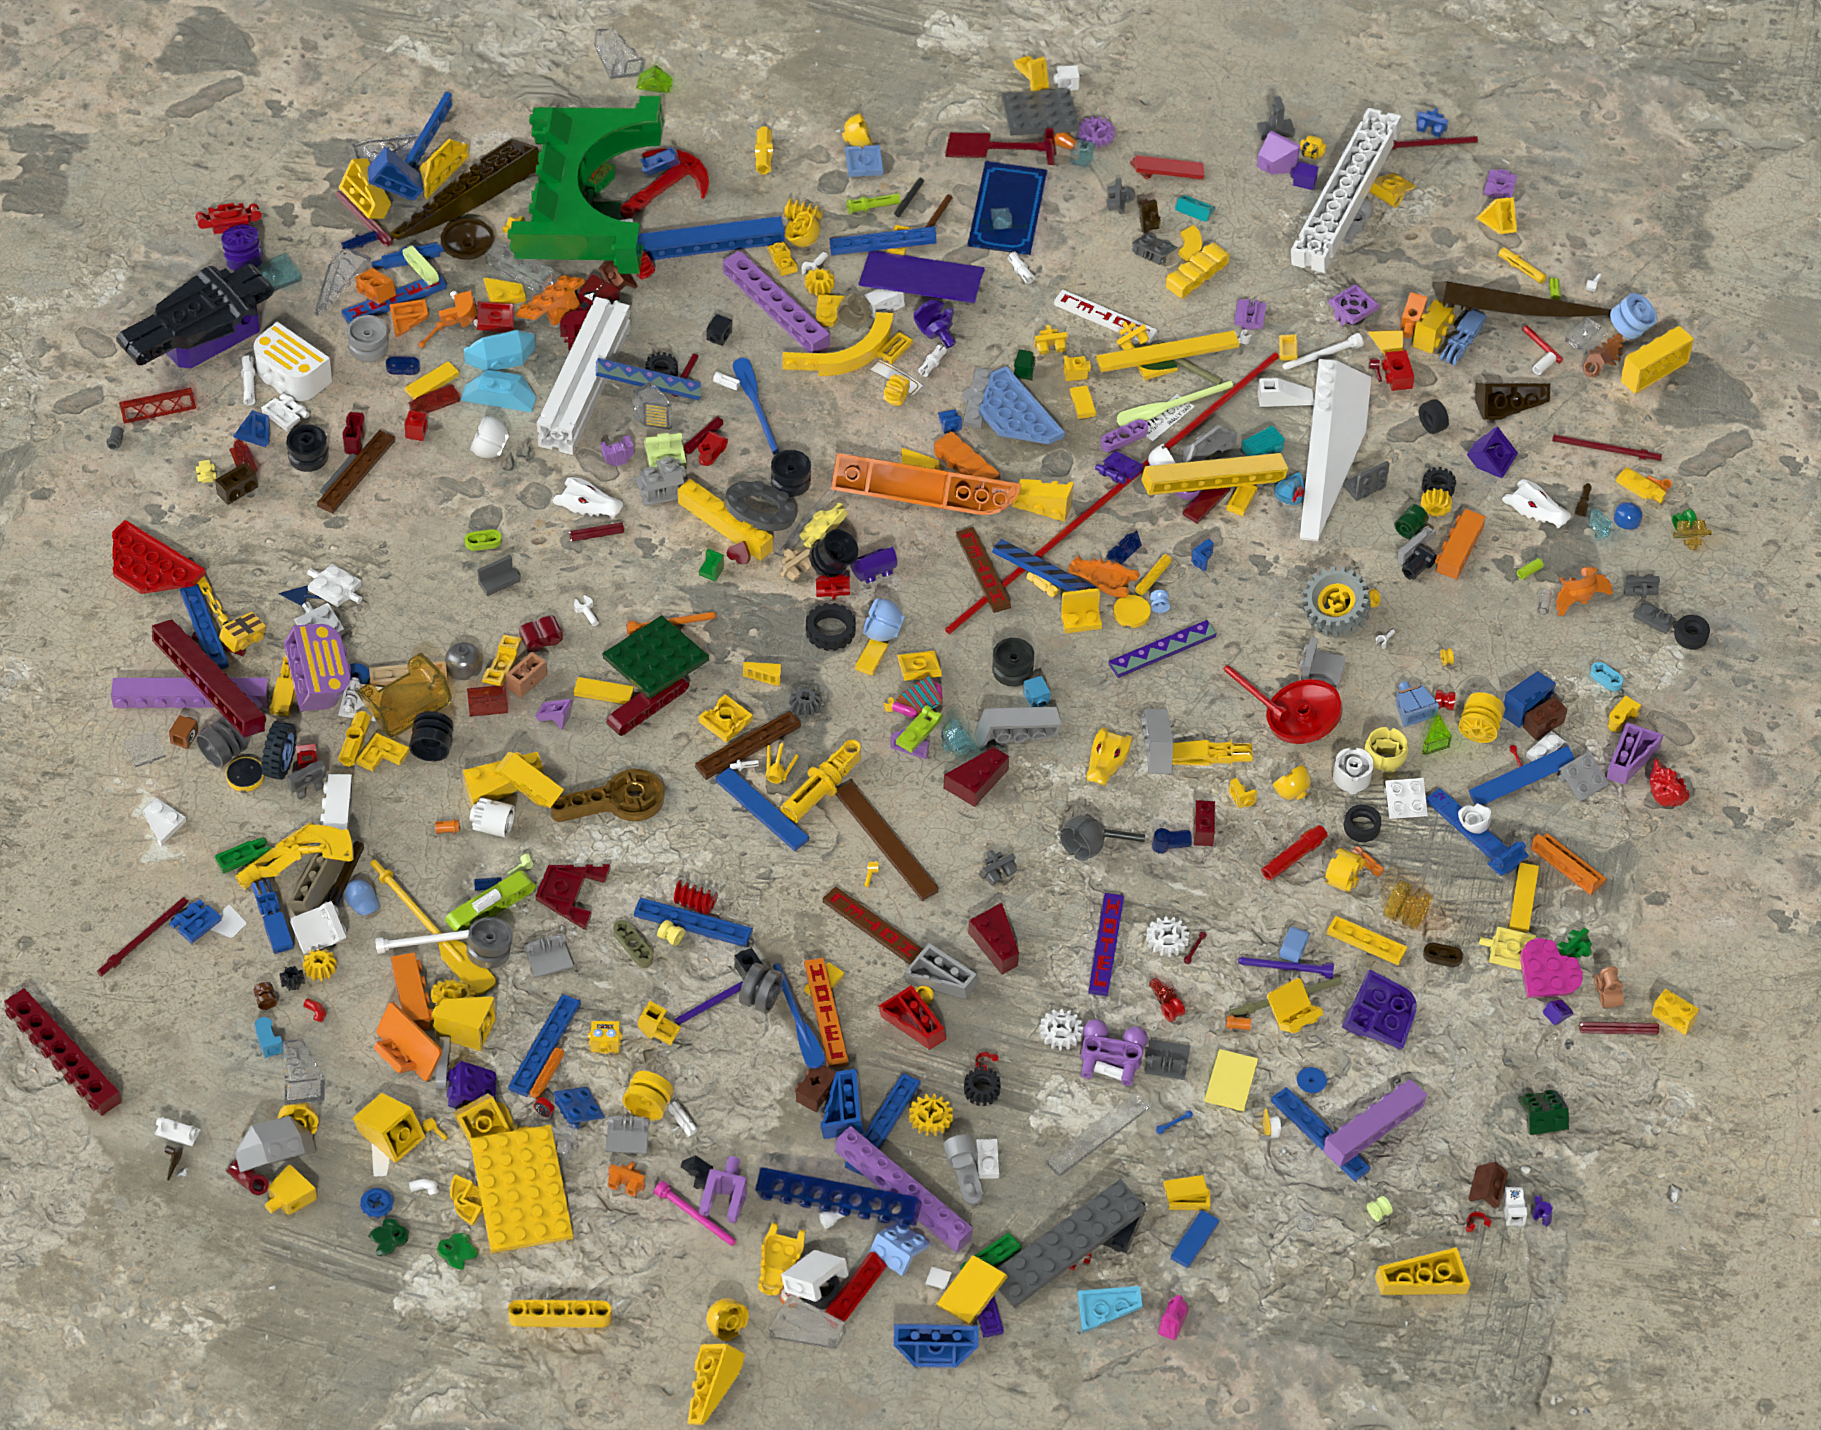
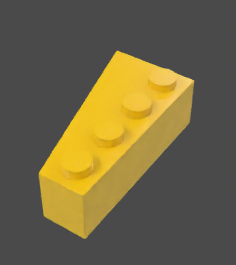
M538 751L523 755L526 758V762L535 765L543 773V765ZM501 761L463 770V782L471 807L477 804L480 798L497 801L503 797L508 798L513 795V792L517 791L513 785L494 771Z
M1457 1247L1379 1266L1375 1274L1381 1295L1467 1294L1471 1285Z

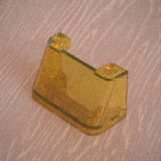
M422 652L409 660L407 665L409 673L380 690H377L372 684H367L357 690L364 705L389 737H396L413 727L414 718L419 713L426 711L438 712L451 702L452 696L445 675Z

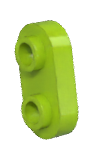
M495 529L470 532L464 538L465 547L470 551L497 548L502 543V535Z

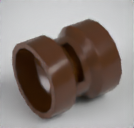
M262 982L254 987L253 992L257 998L259 1009L268 1010L277 1005L276 995L273 994L274 988L270 982Z

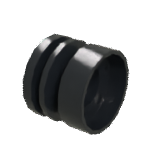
M840 529L831 530L812 546L809 552V560L814 570L821 576L826 575L828 578L836 577L856 561L859 548L852 535Z
M435 711L421 712L416 715L413 721L409 744L410 752L415 757L424 761L436 762L447 758L450 752L454 729L453 721L445 714Z

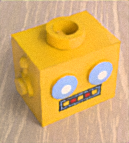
M591 1021V1031L588 1033L591 1052L603 1054L609 1052L619 1053L620 1041L623 1035L620 1032V1021Z

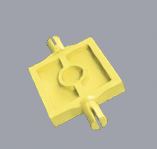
M837 503L831 510L816 512L813 516L814 518L804 526V530L799 536L803 541L806 540L804 545L807 548H811L814 542L824 537L831 530H835L844 520L848 513L844 509L843 504Z
M1497 927L1495 936L1492 939L1480 937L1479 945L1490 947L1489 963L1522 970L1520 953L1524 945L1528 941L1536 939V936Z

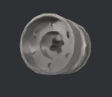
M224 716L218 719L217 722H214L211 728H206L196 736V743L201 753L217 768L223 767L232 760V756L236 757L240 752L247 749L246 738Z

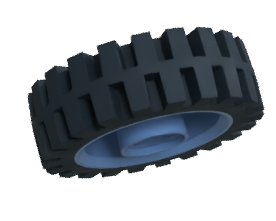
M277 720L272 723L267 734V741L264 744L265 748H263L262 772L264 776L283 780L288 774V770L291 767L290 763L293 761L294 748L296 747L297 732L294 724Z

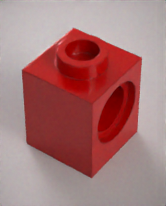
M409 410L404 423L405 438L424 441L428 429L427 413Z

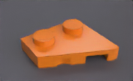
M425 299L390 304L395 337L401 336L428 319Z

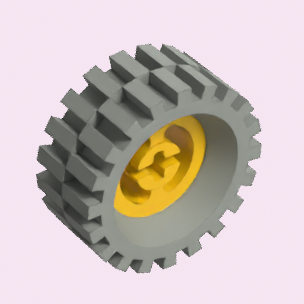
M1332 566L1330 567L1331 571L1326 572L1324 568L1320 570V576L1317 573L1312 576L1313 582L1307 581V589L1304 588L1303 605L1311 627L1314 625L1315 631L1318 633L1322 630L1323 635L1327 637L1329 633H1332L1333 638H1338L1339 633H1343V637H1346L1350 630L1354 634L1358 631L1357 626L1359 625L1362 628L1365 625L1364 619L1368 620L1370 616L1371 601L1365 581L1363 582L1359 574L1356 576L1355 571L1352 569L1346 572V567L1340 566V570H1336V567ZM1345 599L1350 600V605L1348 606V608L1346 606ZM1327 600L1329 604V609H1325L1324 607Z

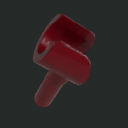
M1370 358L1369 369H1375L1378 382H1382L1379 369L1380 360Z

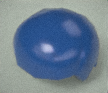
M1622 502L1616 507L1614 522L1623 529L1632 530L1638 528L1643 512L1640 506L1633 502Z

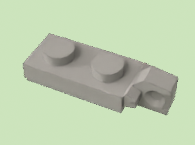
M1427 525L1421 529L1417 536H1413L1410 542L1402 546L1398 551V565L1403 567L1413 557L1414 552L1420 545L1427 548V543L1436 536V530Z

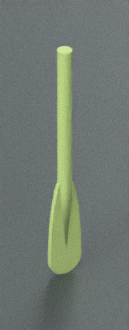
M1231 381L1168 402L1148 404L1120 412L1117 416V423L1122 427L1138 419L1148 421L1170 408L1233 387Z

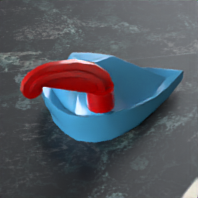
M1295 473L1275 486L1274 495L1276 499L1290 505H1298L1303 501L1305 489L1301 473Z

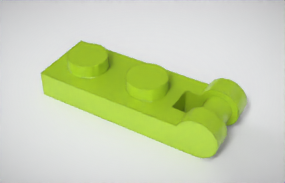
M926 705L915 720L896 739V744L912 753L941 722L943 714L934 712L930 706Z

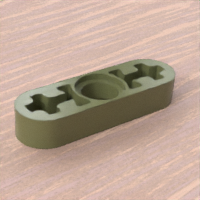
M625 920L617 921L613 926L614 937L639 967L647 968L653 963L652 950L629 922ZM630 941H637L639 945L630 947L628 943Z

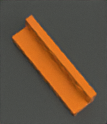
M1548 833L1544 836L1538 834L1533 838L1531 850L1588 894L1592 895L1606 882L1607 878Z

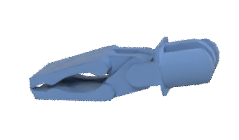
M1475 310L1468 311L1458 324L1455 336L1448 339V344L1441 353L1440 360L1444 361L1446 358V363L1450 364L1453 361L1452 365L1455 366L1458 360L1463 358L1469 344H1472L1481 330L1487 315Z

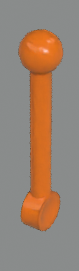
M437 322L435 329L423 341L418 343L420 348H424L425 343L438 330L443 329L442 322Z

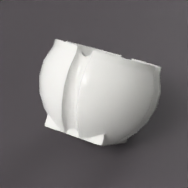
M484 416L478 428L479 431L473 439L470 451L481 458L500 456L509 436L508 431L500 420Z

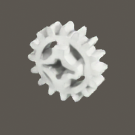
M1165 916L1163 921L1157 918L1156 923L1151 922L1150 927L1147 928L1146 941H1148L1149 948L1154 947V953L1160 951V956H1163L1164 953H1167L1168 957H1171V953L1177 956L1179 950L1184 952L1185 946H1188L1189 932H1187V926H1182L1181 920L1175 922L1174 917L1168 920L1167 916Z
M1060 1009V1013L1052 1010V1015L1046 1013L1045 1019L1042 1018L1041 1025H1039L1040 1038L1045 1039L1044 1044L1051 1043L1052 1049L1058 1046L1059 1050H1062L1063 1046L1069 1050L1070 1044L1076 1046L1077 1041H1081V1035L1083 1034L1082 1021L1077 1020L1078 1015L1071 1016L1070 1010L1064 1013L1063 1009Z

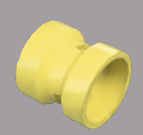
M667 919L659 927L657 936L663 940L667 939L671 945L677 946L681 942L685 930L680 926H674V923Z

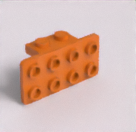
M567 275L559 277L556 283L547 286L541 294L532 297L529 303L520 306L519 310L515 312L516 317L535 320L546 313L551 325L556 326L565 314L577 310L580 303L574 291L585 283V279Z
M394 1002L389 1003L376 1029L377 1035L383 1041L376 1042L374 1049L399 1074L413 1070L424 1081L430 1080L442 1055V1049Z

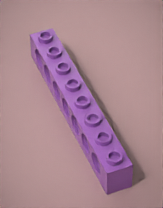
M739 250L723 260V273L809 353H819L830 346L829 331L823 328L815 318H812L803 307H800L792 297H789L782 287L776 285L772 278L762 272L761 268L756 266L747 255H744Z
M850 1126L837 1138L835 1152L952 1250L958 1253L971 1240L973 1228L855 1129Z

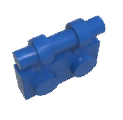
M200 899L195 903L189 904L184 912L176 914L174 919L169 922L173 929L180 925L178 933L191 944L222 921L221 916L209 905L201 909L204 903Z

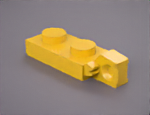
M1626 467L1616 478L1618 484L1645 500L1653 499L1660 504L1665 500L1666 492L1629 467Z

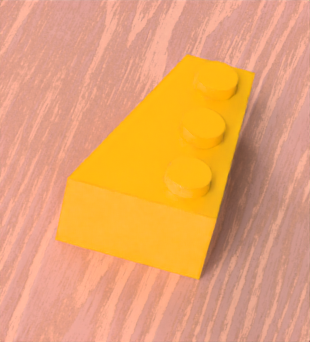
M1435 299L1428 307L1427 314L1424 313L1422 315V322L1419 320L1416 322L1412 347L1433 354L1434 350L1440 347L1442 336L1447 335L1449 324L1452 325L1456 317L1454 314L1455 306L1454 308L1443 307L1444 303H1438V300Z
M508 752L494 771L537 806L551 808L564 789L551 778L541 773L535 765L526 762V758L519 752Z

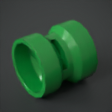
M1692 509L1672 515L1673 526L1678 532L1685 530L1686 527H1694L1698 523L1697 516Z

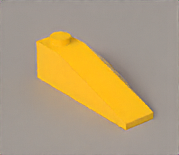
M701 1344L694 1366L697 1377L692 1383L695 1394L690 1401L688 1424L704 1425L739 1375L743 1367L745 1353L728 1344Z

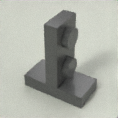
M1281 96L1274 97L1273 104L1270 106L1271 117H1269V122L1257 123V130L1261 140H1266L1270 131L1283 137L1295 136V129L1291 118L1284 119L1285 107Z

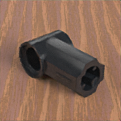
M1420 545L1414 552L1413 557L1402 567L1405 577L1409 580L1415 579L1424 569H1430L1436 561L1437 554Z

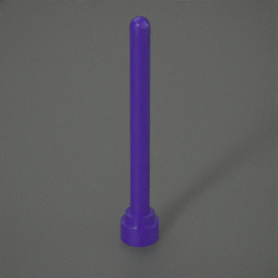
M1240 957L1238 959L1240 965L1320 973L1325 978L1333 979L1334 963L1326 962V964L1320 966Z

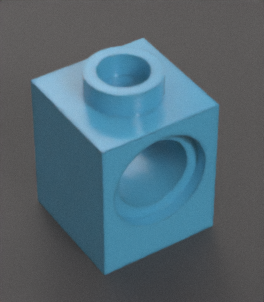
M1042 676L1024 681L1023 693L1031 707H1044L1050 704L1051 692Z

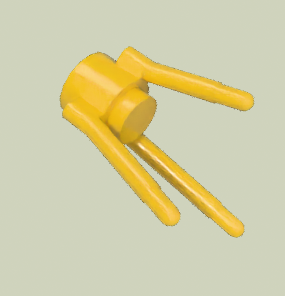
M780 743L776 762L772 766L771 746H767V771L765 777L771 783L779 784L782 780L786 781L788 773L799 757L796 754L784 772V767L780 764L784 743Z

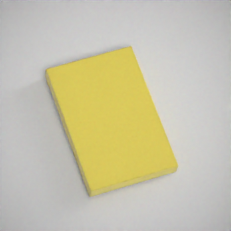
M1219 1049L1205 1096V1102L1244 1111L1258 1058Z

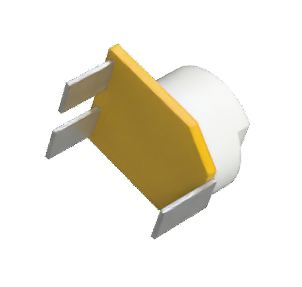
M1267 1108L1263 1111H1255L1254 1116L1263 1115V1117L1253 1118V1122H1262L1266 1135L1259 1136V1141L1279 1137L1281 1131L1279 1117H1269Z

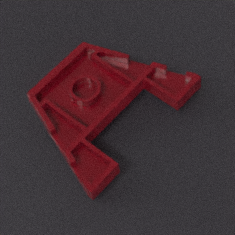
M586 864L585 867L548 865L536 893V901L586 930L592 916V911L574 907L585 878L605 883L611 870V865L593 866V864Z

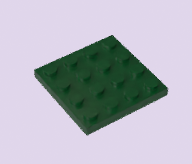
M662 615L602 653L603 659L649 699L709 661V655Z

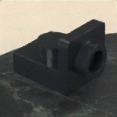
M695 1155L682 1160L680 1168L695 1177L693 1187L699 1189L706 1186L709 1171L713 1169V1166Z

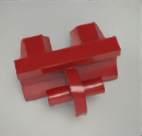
M839 574L831 578L826 577V575L816 578V597L832 596V600H834L836 596L850 595L849 576Z

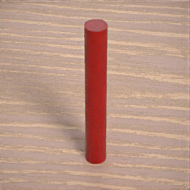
M1529 326L1523 327L1522 331L1547 354L1552 352L1556 356L1558 364L1563 361V358Z

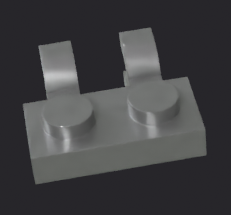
M319 760L287 776L288 788L291 793L296 792L297 798L300 800L306 797L304 787L312 783L316 792L323 789L321 779L326 777L325 764L322 760Z

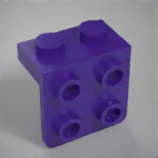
M460 1061L453 1069L449 1070L447 1080L449 1081L447 1090L448 1107L455 1109L465 1099L473 1102L488 1093L493 1096L496 1102V1073L494 1071L464 1061Z

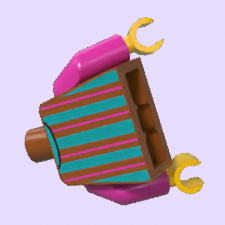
M928 675L924 679H919L918 683L901 693L896 699L897 702H894V699L889 697V704L883 703L884 709L887 712L896 711L912 719H915L926 705L930 706L934 712H937L936 709L943 703L942 687Z

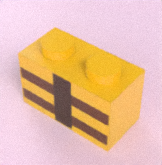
M251 611L223 625L219 638L235 653L239 650H244L254 642L258 643L264 637L266 625Z

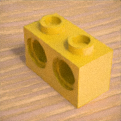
M1665 988L1655 1001L1651 1015L1686 1035L1696 1023L1700 1009Z

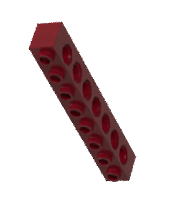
M25 988L4 1001L6 1007L4 1011L10 1020L14 1019L18 1029L28 1035L32 1045H37L45 1059L49 1058L52 1061L54 1069L64 1074L66 1082L69 1085H74L77 1094L87 1100L92 1111H97L103 1116L122 1103L120 1092Z

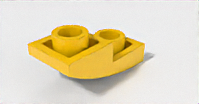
M784 242L775 243L767 247L770 257L781 276L798 272L797 265L791 258L790 250Z

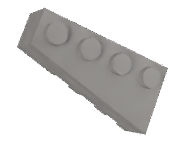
M1056 707L984 709L975 730V736L979 749L982 751L987 750V746L995 745L996 748L1004 747V743L1008 742L1020 744L1030 738L1032 741L1057 737L1062 723Z

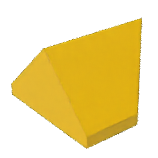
M1514 197L1495 199L1476 219L1498 234L1517 232Z
M1389 329L1368 332L1384 354V357L1385 352L1403 350L1402 330Z

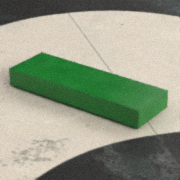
M1008 1232L974 1256L996 1268L1021 1251L1022 1246ZM968 1259L966 1262H964L963 1264L960 1265V1269H961V1270H962L963 1267L966 1265V1263L969 1261V1259Z

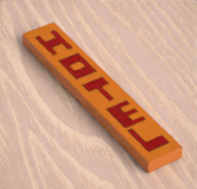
M824 958L805 960L804 968L827 1066L829 1068L848 1066V1058Z

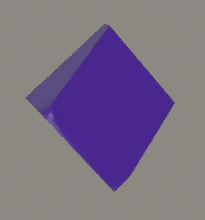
M1562 999L1549 1002L1543 1010V1014L1553 1025L1561 1023L1574 1014Z

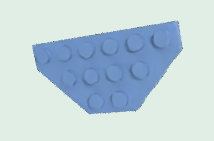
M1007 366L990 374L979 413L998 436L1051 444L1065 437V432Z

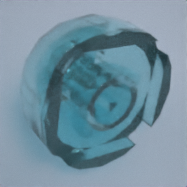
M955 718L947 722L943 727L941 738L944 743L941 746L948 754L952 752L956 756H965L977 748L976 743Z

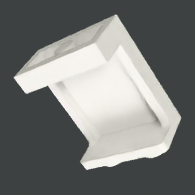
M813 1250L781 1274L786 1293L813 1301L821 1298L819 1286L834 1275L842 1278L849 1276L844 1258Z

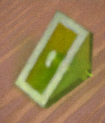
M654 65L639 74L636 89L670 93L673 78L657 65Z
M1436 715L1424 741L1423 755L1450 748L1452 735L1440 715Z

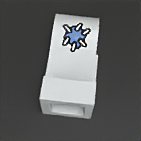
M1505 1187L1506 1226L1525 1225L1527 1208H1525L1522 1187ZM1511 1217H1520V1219L1514 1220Z

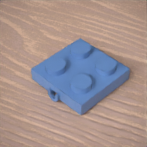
M880 145L864 146V148H861V146L845 147L848 177L883 175Z

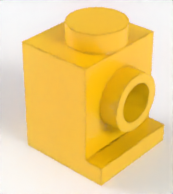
M1067 355L1064 356L1063 371L1066 381L1087 379L1088 372L1091 371L1090 361H1086L1085 356L1070 358Z

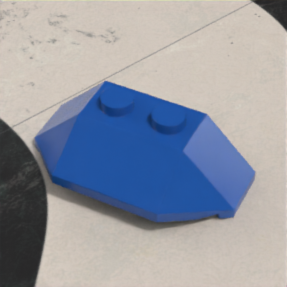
M941 1323L894 1324V1347L914 1367L956 1368L978 1348L979 1326Z

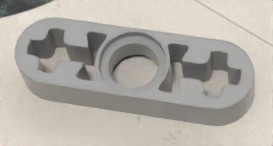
M440 1037L439 1047L442 1049V1055L437 1063L436 1089H447L451 1037Z

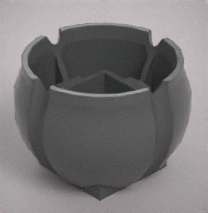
M1088 813L1086 815H1078L1069 819L1060 830L1062 832L1059 835L1060 841L1070 855L1075 854V859L1086 861L1089 858L1095 857L1103 848L1105 826Z

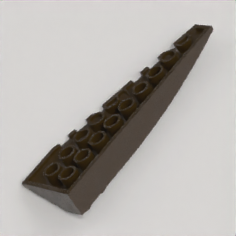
M1437 281L1432 284L1438 303H1444L1443 307L1454 308L1455 305L1461 306V310L1471 311L1473 308L1525 316L1585 317L1610 315L1612 310L1450 281Z

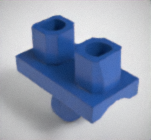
M1437 107L1434 108V111L1427 110L1426 113L1418 111L1417 131L1424 133L1428 126L1433 128L1432 135L1440 138L1444 131L1447 132L1448 120L1443 119L1444 115L1438 113L1439 108Z

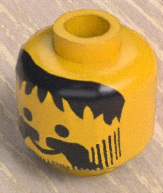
M1308 135L1305 140L1302 139L1300 149L1304 157L1318 160L1324 156L1326 144H1324L1322 138Z

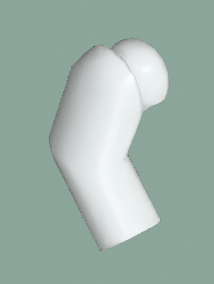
M423 1178L409 1182L411 1192L427 1189L429 1195L439 1192L437 1187L439 1185L436 1181Z

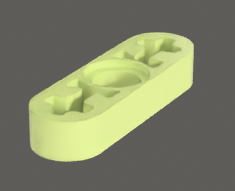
M413 246L403 249L406 261L428 285L431 286L439 281L435 269Z

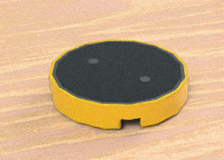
M241 757L233 760L226 769V780L229 786L240 792L241 790L248 792L257 789L264 781L261 762L251 757Z

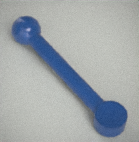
M1188 1110L1185 1115L1164 1126H1157L1156 1132L1163 1134L1165 1129L1186 1118H1192L1193 1112Z

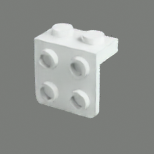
M332 901L291 918V925L305 955L309 954L310 950L315 952L317 948L321 950L347 938L345 926L340 923L338 909L333 905Z

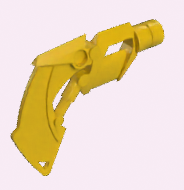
M310 822L279 841L276 847L236 874L235 878L239 885L246 890L251 886V883L257 882L261 878L278 876V873L294 861L301 859L302 855L321 852L323 858L352 861L353 844L348 829L340 830L331 826L313 825ZM310 843H320L319 846H303ZM273 858H277L271 864L264 867V865L271 861Z

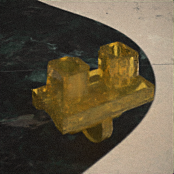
M1705 520L1693 521L1694 530H1690L1689 521L1677 522V532L1673 533V539L1688 538V540H1684V545H1688L1690 550H1696L1698 545L1703 543L1702 539L1698 538L1710 536L1712 531L1707 530Z

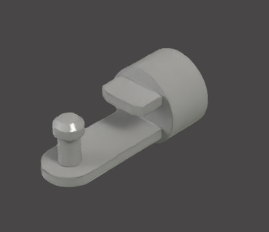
M966 1134L951 1137L943 1145L948 1164L956 1169L964 1201L970 1205L978 1204L983 1199V1190L975 1163L978 1154L974 1139L971 1135Z

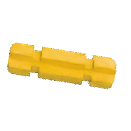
M1028 572L1026 578L1042 591H1047L1050 597H1055L1058 594L1059 589L1054 585L1051 586L1052 583Z

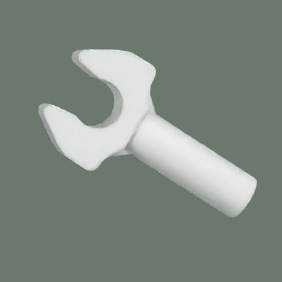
M822 252L812 263L804 262L802 264V275L808 270L814 271L815 268L819 270L818 266L828 257V254Z
M584 595V605H581L575 599V612L584 613L591 625L597 626L599 622L591 611L593 607L592 599Z

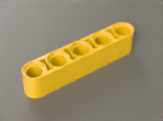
M514 1300L508 1306L509 1322L516 1327L603 1328L609 1326L612 1321L611 1305L606 1301Z

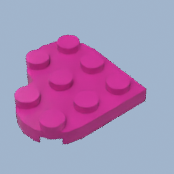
M1536 938L1524 945L1520 953V962L1527 998L1565 996L1572 994L1581 986L1583 972L1578 964V960L1574 957L1561 956L1553 940Z

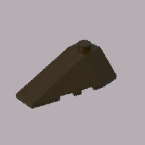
M1475 382V402L1483 420H1501L1507 416L1518 414L1523 410L1550 402L1551 383Z

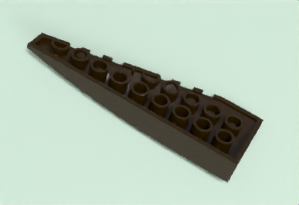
M512 138L484 155L480 159V164H473L469 168V173L461 174L458 177V182L450 183L433 198L434 202L431 204L426 203L422 207V212L414 213L411 216L410 222L405 221L389 234L390 237L402 240L435 228L479 207L516 183L523 182L527 176L536 173V165H539L538 147Z

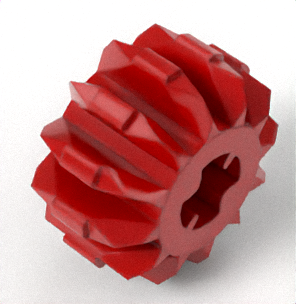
M643 251L640 274H636L641 280L649 278L655 272L654 265L645 251Z

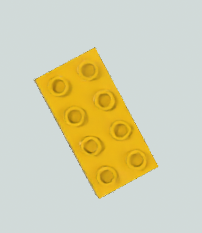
M1681 326L1670 329L1661 337H1656L1649 344L1641 346L1640 349L1629 353L1625 357L1620 381L1634 394L1645 389L1689 362L1694 338Z

